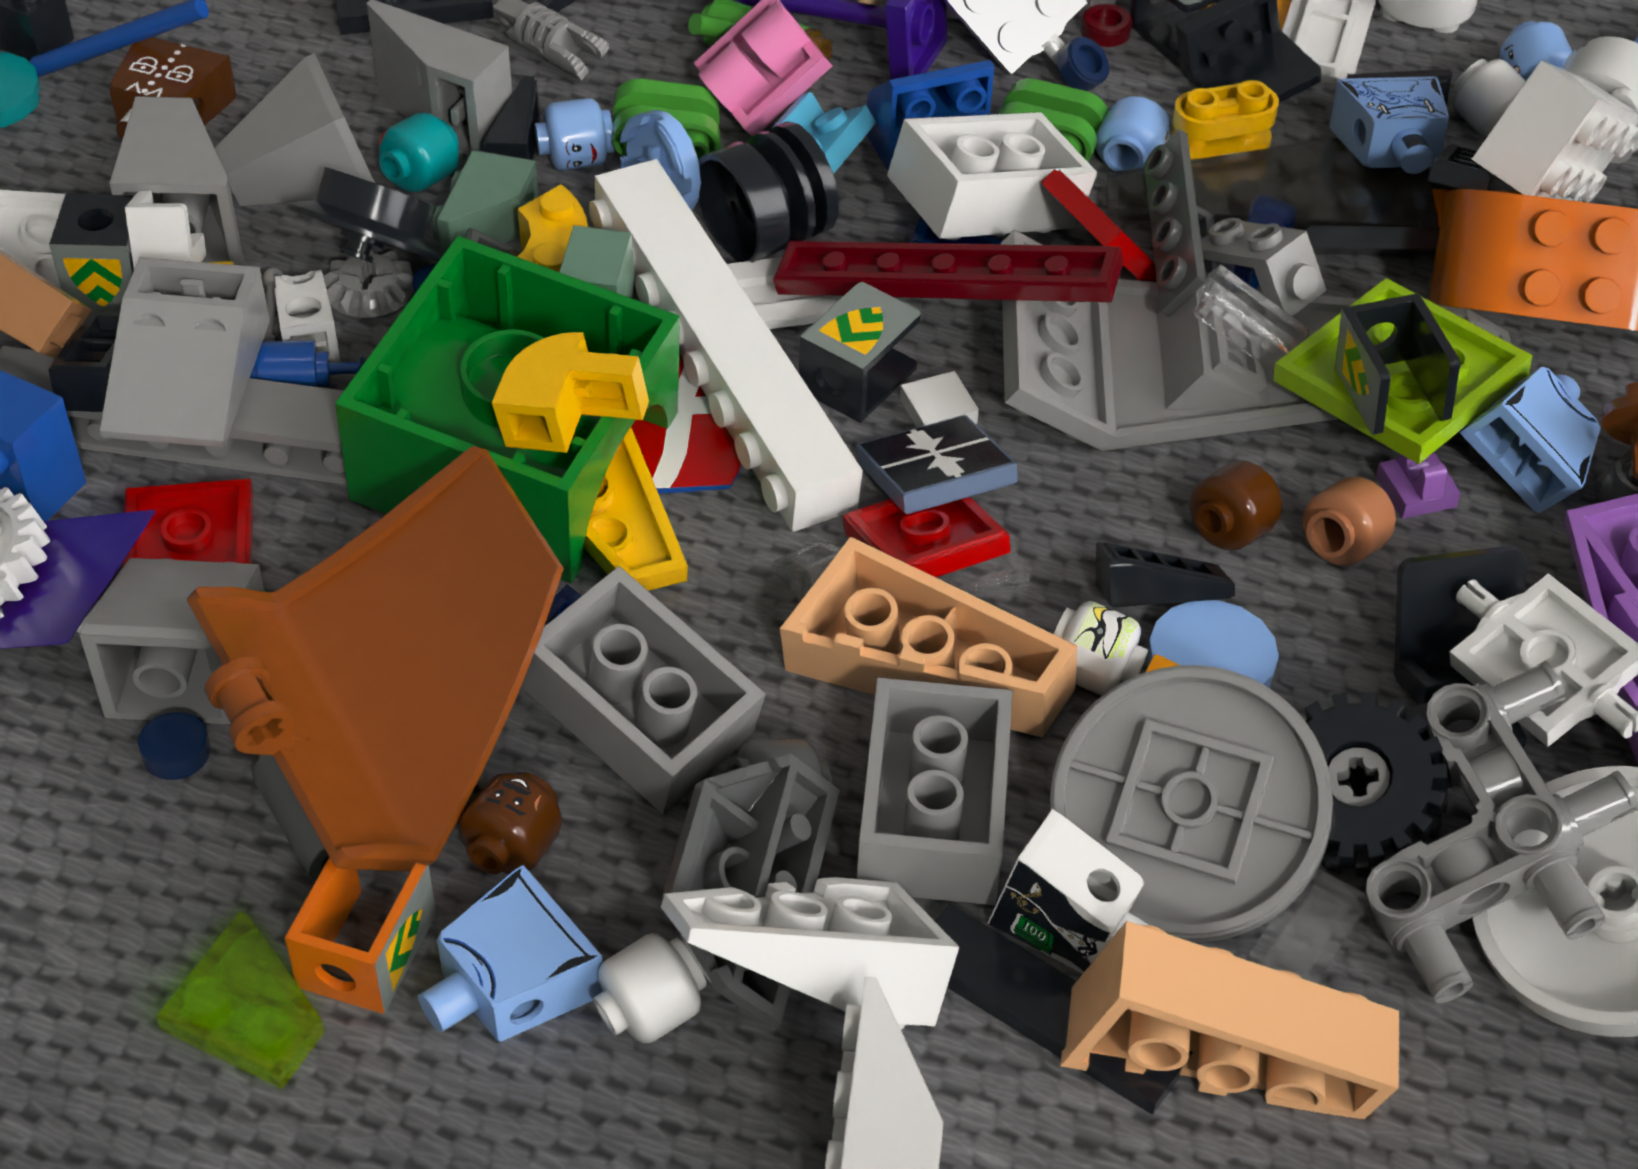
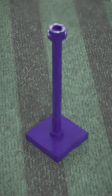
M761 0L734 1L746 5L756 6ZM780 0L789 12L886 28L891 80L927 73L948 41L946 3L943 0H888L885 7L847 0Z

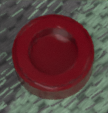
M1094 5L1088 8L1082 15L1081 34L1083 37L1093 40L1101 47L1119 46L1127 42L1131 36L1132 17L1125 9L1116 5Z

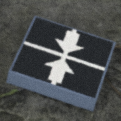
M966 414L856 444L859 465L905 514H911L1018 482L1017 463Z

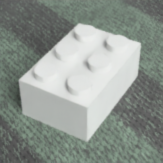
M1039 112L904 119L887 177L939 239L957 240L961 237L1004 236L1013 230L1020 233L1034 231L1048 233L1052 230L1077 228L1079 221L1041 182L1054 169L1057 171L1060 169L1089 197L1097 171L1055 126Z

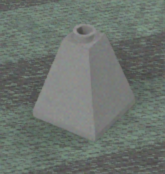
M315 53L304 57L215 147L228 177L231 194H234L240 206L313 200L324 167L375 183Z

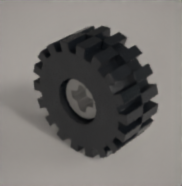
M1345 692L1332 695L1333 707L1322 710L1318 701L1304 708L1306 714L1305 721L1314 733L1323 751L1332 784L1333 811L1331 831L1322 860L1325 861L1327 870L1341 874L1343 866L1355 868L1356 877H1369L1371 874L1370 867L1378 866L1401 850L1419 841L1425 843L1424 841L1428 837L1435 840L1442 827V813L1447 811V763L1444 764L1442 761L1443 748L1438 737L1431 738L1429 736L1428 723L1418 713L1412 719L1407 717L1406 705L1391 698L1388 707L1378 705L1377 693L1362 692L1361 703L1348 704L1347 693ZM1356 766H1361V768H1364L1366 776L1379 779V781L1368 784L1367 795L1361 797L1353 796L1350 786H1339V781L1349 779L1351 767L1355 769L1357 768Z

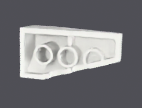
M839 877L817 879L814 892L807 893L795 892L796 888L787 882L769 883L765 897L758 898L733 887L664 894L661 905L662 910L690 944L845 1012L847 1004L862 1005L865 976L877 977L901 1030L905 1025H936L959 946L897 882Z

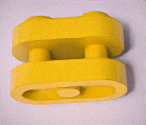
M1254 80L1206 89L1197 88L1180 95L1175 102L1172 119L1175 130H1173L1172 135L1178 129L1187 133L1192 172L1214 171L1256 164L1263 161L1268 156L1272 139L1270 128L1275 123L1279 105L1278 96L1267 85Z

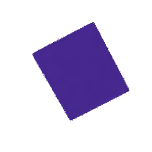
M145 510L44 521L47 526L44 532L50 538V543L41 549L47 555V560L32 566L39 576L36 581L18 586V590L24 596L20 601H5L0 606L4 617L0 619V649L67 644L156 511Z

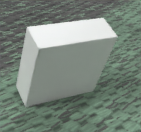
M955 371L901 385L900 401L916 428L965 414L977 424L979 409Z

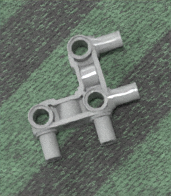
M1546 660L1492 688L1487 683L1482 685L1477 683L1473 686L1454 683L1442 687L1433 694L1428 702L1426 714L1431 738L1437 736L1443 748L1442 761L1444 764L1447 763V778L1452 787L1462 788L1476 814L1472 815L1471 824L1428 845L1419 841L1401 850L1390 859L1376 866L1367 879L1366 893L1377 927L1386 936L1393 948H1397L1400 952L1408 953L1436 1003L1441 1004L1454 1000L1465 994L1473 986L1471 976L1445 931L1529 889H1537L1564 934L1570 940L1588 935L1605 921V915L1575 869L1578 863L1577 851H1579V846L1584 844L1583 836L1638 811V801L1629 783L1619 771H1615L1564 798H1561L1556 793L1552 795L1513 734L1511 726L1565 699L1562 683ZM1461 719L1477 723L1471 730L1463 733L1446 730V727L1452 722ZM1530 829L1539 830L1548 835L1545 841L1532 847L1522 846L1513 841L1519 833ZM1412 892L1419 896L1417 903L1408 909L1393 910L1385 906L1387 900L1396 893Z

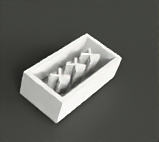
M1541 60L1472 160L1523 195L1589 203L1606 182L1607 176L1602 172L1615 154L1619 157L1624 156L1637 140L1638 127L1636 125L1638 124V112L1591 81Z

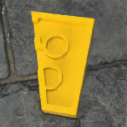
M630 427L616 450L598 491L587 528L584 548L607 574L620 566L646 590L650 591L686 582L688 565L633 430Z

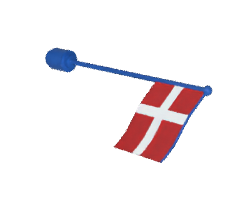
M316 340L262 342L250 378L312 387H330V375L357 374L359 362L329 363L328 351H317ZM679 353L678 413L667 429L645 420H635L631 428L658 494L730 489L742 467L736 453L734 439L726 427L720 428L715 423L710 411L709 399L700 386L694 387L689 381L684 367V360Z

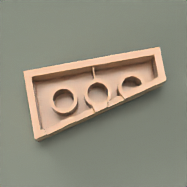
M853 537L848 539L780 628L785 671L872 695L876 693L877 677L1013 690L1010 729L1042 738L1075 691L1077 645Z
M1126 921L1072 986L1066 1048L1061 1053L1060 1066L1087 1071L1090 1053H1101V1055L1126 1058L1125 1071L1144 1074L1147 1069L1170 1071L1182 1067L1180 1075L1198 1078L1199 1092L1227 1096V1093H1239L1254 1088L1265 1090L1267 1104L1366 1119L1399 1088V1011L1371 1002L1366 997L1357 993L1341 992L1302 979L1298 974L1290 971L1275 970L1235 957L1231 952L1221 948H1208L1169 935L1155 926L1139 925ZM1189 1050L1193 1052V1054L1190 1056V1058H1189Z

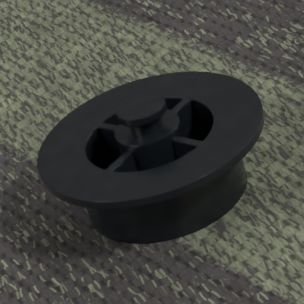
M324 167L313 200L287 203V210L341 229L339 234L350 237L347 248L341 247L340 252L373 263L374 258L369 256L372 246L384 249V246L387 245L435 262H439L442 258L424 240L435 206L382 185Z

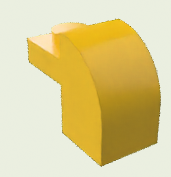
M571 332L543 338L517 354L509 363L502 376L492 405L505 447L567 453L581 415L643 420L649 398L639 356L588 352L584 333Z

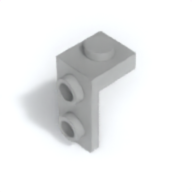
M1228 218L1214 224L1209 229V234L1201 239L1203 259L1254 268L1272 318L1288 320L1327 291L1310 239L1305 230L1280 227L1274 223L1259 224L1241 221L1239 218Z

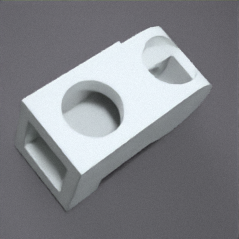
M322 270L310 271L305 275L274 276L276 283L274 292L282 341L316 340L317 351H328L329 363L341 362L334 319Z

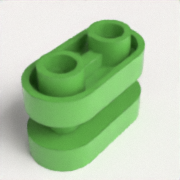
M1026 78L1015 82L996 115L1041 112L1083 158L1089 162L1097 146L1098 130L1108 112V108L1103 100L1088 91L1038 79Z
M632 79L617 88L613 100V116L615 119L613 123V145L621 156L627 155V142L620 144L621 133L627 121L639 113L654 109L670 113L682 124L693 143L698 161L706 154L720 149L719 101L709 89L697 85L649 79Z

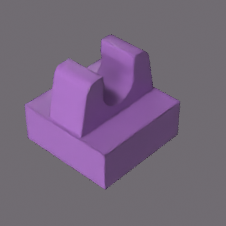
M1435 452L1420 464L1401 454L1397 459L1379 463L1376 479L1383 490L1386 491L1401 519L1457 507L1461 492Z

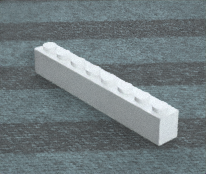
M658 159L596 175L595 200L589 203V213L594 228L630 232L632 234L635 268L634 281L640 302L680 316L679 353L684 360L687 377L694 387L700 386L709 399V407L715 423L720 428L726 427L734 439L736 453L742 466L747 470L752 468L761 482L762 494L769 509L772 512L779 511L792 533L858 510L862 468Z

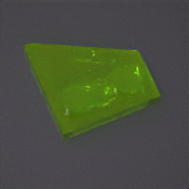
M241 911L238 912L156 1016L161 1031L280 1089L285 1087L325 1033L321 1017L249 915Z

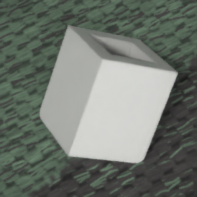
M138 191L126 205L125 213L134 269L139 257L192 262L203 261L206 256L204 233H190L188 211L185 204H154L151 191Z

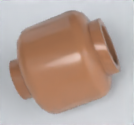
M1363 477L1343 478L1313 496L1304 509L1302 519L1304 537L1312 551L1324 561L1336 566L1354 565L1385 546L1394 533L1396 523L1394 505L1386 491L1375 482Z

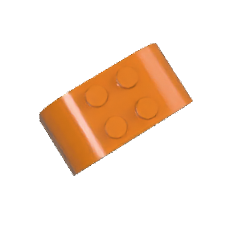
M1455 189L1446 191L1428 300L1442 306L1638 331V209L1486 190Z

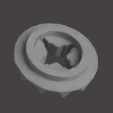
M373 247L369 254L370 257L374 258L373 263L349 255L346 261H331L329 273L323 276L330 306L344 315L356 318L380 317L400 309L413 295V273L410 262L399 260L395 251L379 255ZM374 275L372 282L368 283V289L363 290L365 277Z

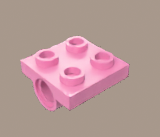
M761 0L694 62V65L700 71L698 75L704 84L751 136L763 131L833 67L780 0Z

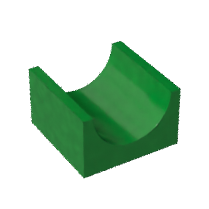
M457 236L335 403L349 500L387 514L470 447L484 448L489 452L563 566L564 570L560 580L572 583L583 567V550L587 528L603 478L621 441L636 419L581 415L567 453L505 447L492 405L502 376L513 358L534 342L557 334L583 332L588 352L639 356L649 398L643 420L668 429L678 413L680 316Z

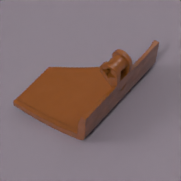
M470 447L368 529L277 591L269 593L239 587L196 588L187 598V602L222 663V666L214 671L205 682L204 691L213 707L224 710L231 723L228 735L238 751L247 754L274 756L336 867L358 870L412 871L416 863L428 866L436 861L456 825L507 721L544 629L564 568L489 452L481 447Z

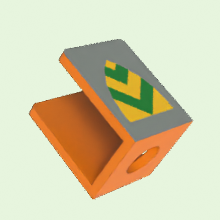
M329 857L285 936L296 986L306 991L385 1014L436 916L429 866L421 863L414 865L369 952H365L334 942L361 893V886L357 869H340L335 866ZM321 965L336 966L347 972L355 982L337 979L327 973Z

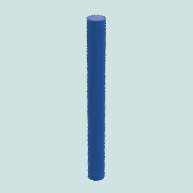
M188 0L36 55L31 58L30 63L36 68L39 77L204 19L208 17L209 9L205 0Z

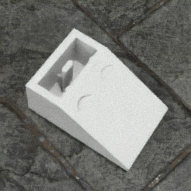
M865 976L862 1005L847 1004L842 1039L841 1071H838L833 1107L832 1140H829L825 1169H939L943 1131L942 1118L877 977Z

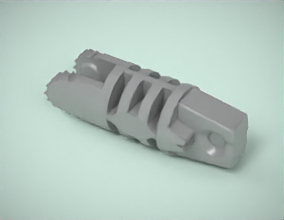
M499 0L493 6L502 24L509 29L506 34L511 40L580 80H583L589 71L583 61L576 56L579 49L581 48L590 54H594L595 57L602 58L610 48L608 46L609 43L600 36L568 20L552 9H548L539 2L534 1L532 4H527L521 0Z

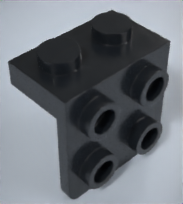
M1221 0L1175 24L1182 72L1198 88L1206 89L1254 80L1264 83L1278 96L1279 103L1318 84L1322 79L1321 67L1280 30L1277 0Z
M1503 546L1412 557L1403 560L1398 566L1394 676L1396 681L1418 704L1428 703L1435 692L1447 685L1459 683L1473 686L1470 681L1451 666L1449 651L1471 635L1481 619L1465 606L1459 604L1456 601V595L1463 585H1466L1468 588L1467 582L1472 579L1478 581L1483 588L1500 601L1524 593L1527 558L1517 547Z

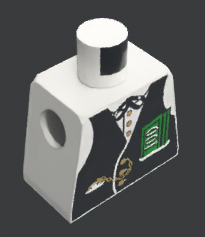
M1052 809L1018 857L987 924L1084 973L1126 921L1139 925H1148L1129 913L1145 883L1141 875L1062 814Z

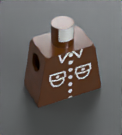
M153 37L131 45L110 82V95L117 120L116 131L121 140H123L135 97L192 98L204 126L237 97L230 57L228 55Z

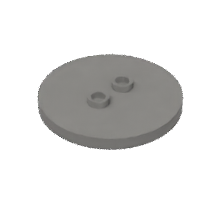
M1185 665L1160 668L1128 679L1101 696L1083 713L1071 729L1057 758L1052 777L1050 807L1051 810L1054 809L1141 875L1145 884L1129 913L1150 926L1162 929L1169 935L1193 943H1205L1242 935L1260 927L1285 910L1303 892L1319 867L1328 844L1332 823L1333 798L1329 769L1323 751L1306 721L1286 700L1264 684L1245 675L1216 667Z

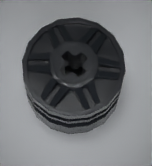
M786 121L768 131L755 134L748 139L747 143L737 141L710 152L699 159L701 186L698 199L702 214L718 244L737 263L746 261L753 263L785 249L789 241H804L811 236H817L834 228L839 216V195L834 174L824 152L814 137L801 125Z

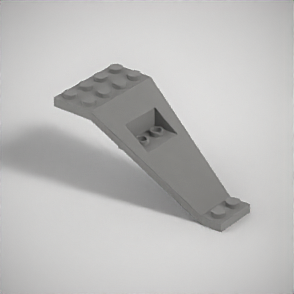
M1013 230L1001 243L1004 245H1043L1016 230ZM1118 279L1112 303L1002 300L1005 403L1014 407L1021 414L1032 416L1062 431L1068 437L1080 440L1101 451L1336 420L1339 418L1274 382V367L1278 360L1340 314L1342 308L1349 307L1358 299L1319 296L1288 320L1272 318L1270 316L1262 291L1223 288L1213 283L1209 285L1204 283L1170 317L1160 312L1157 282ZM1440 306L1511 344L1507 330L1466 308Z

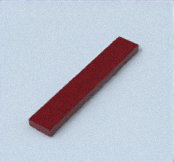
M789 241L773 282L778 295L844 296L856 284L864 282L892 297L1112 303L1123 265L1121 247Z

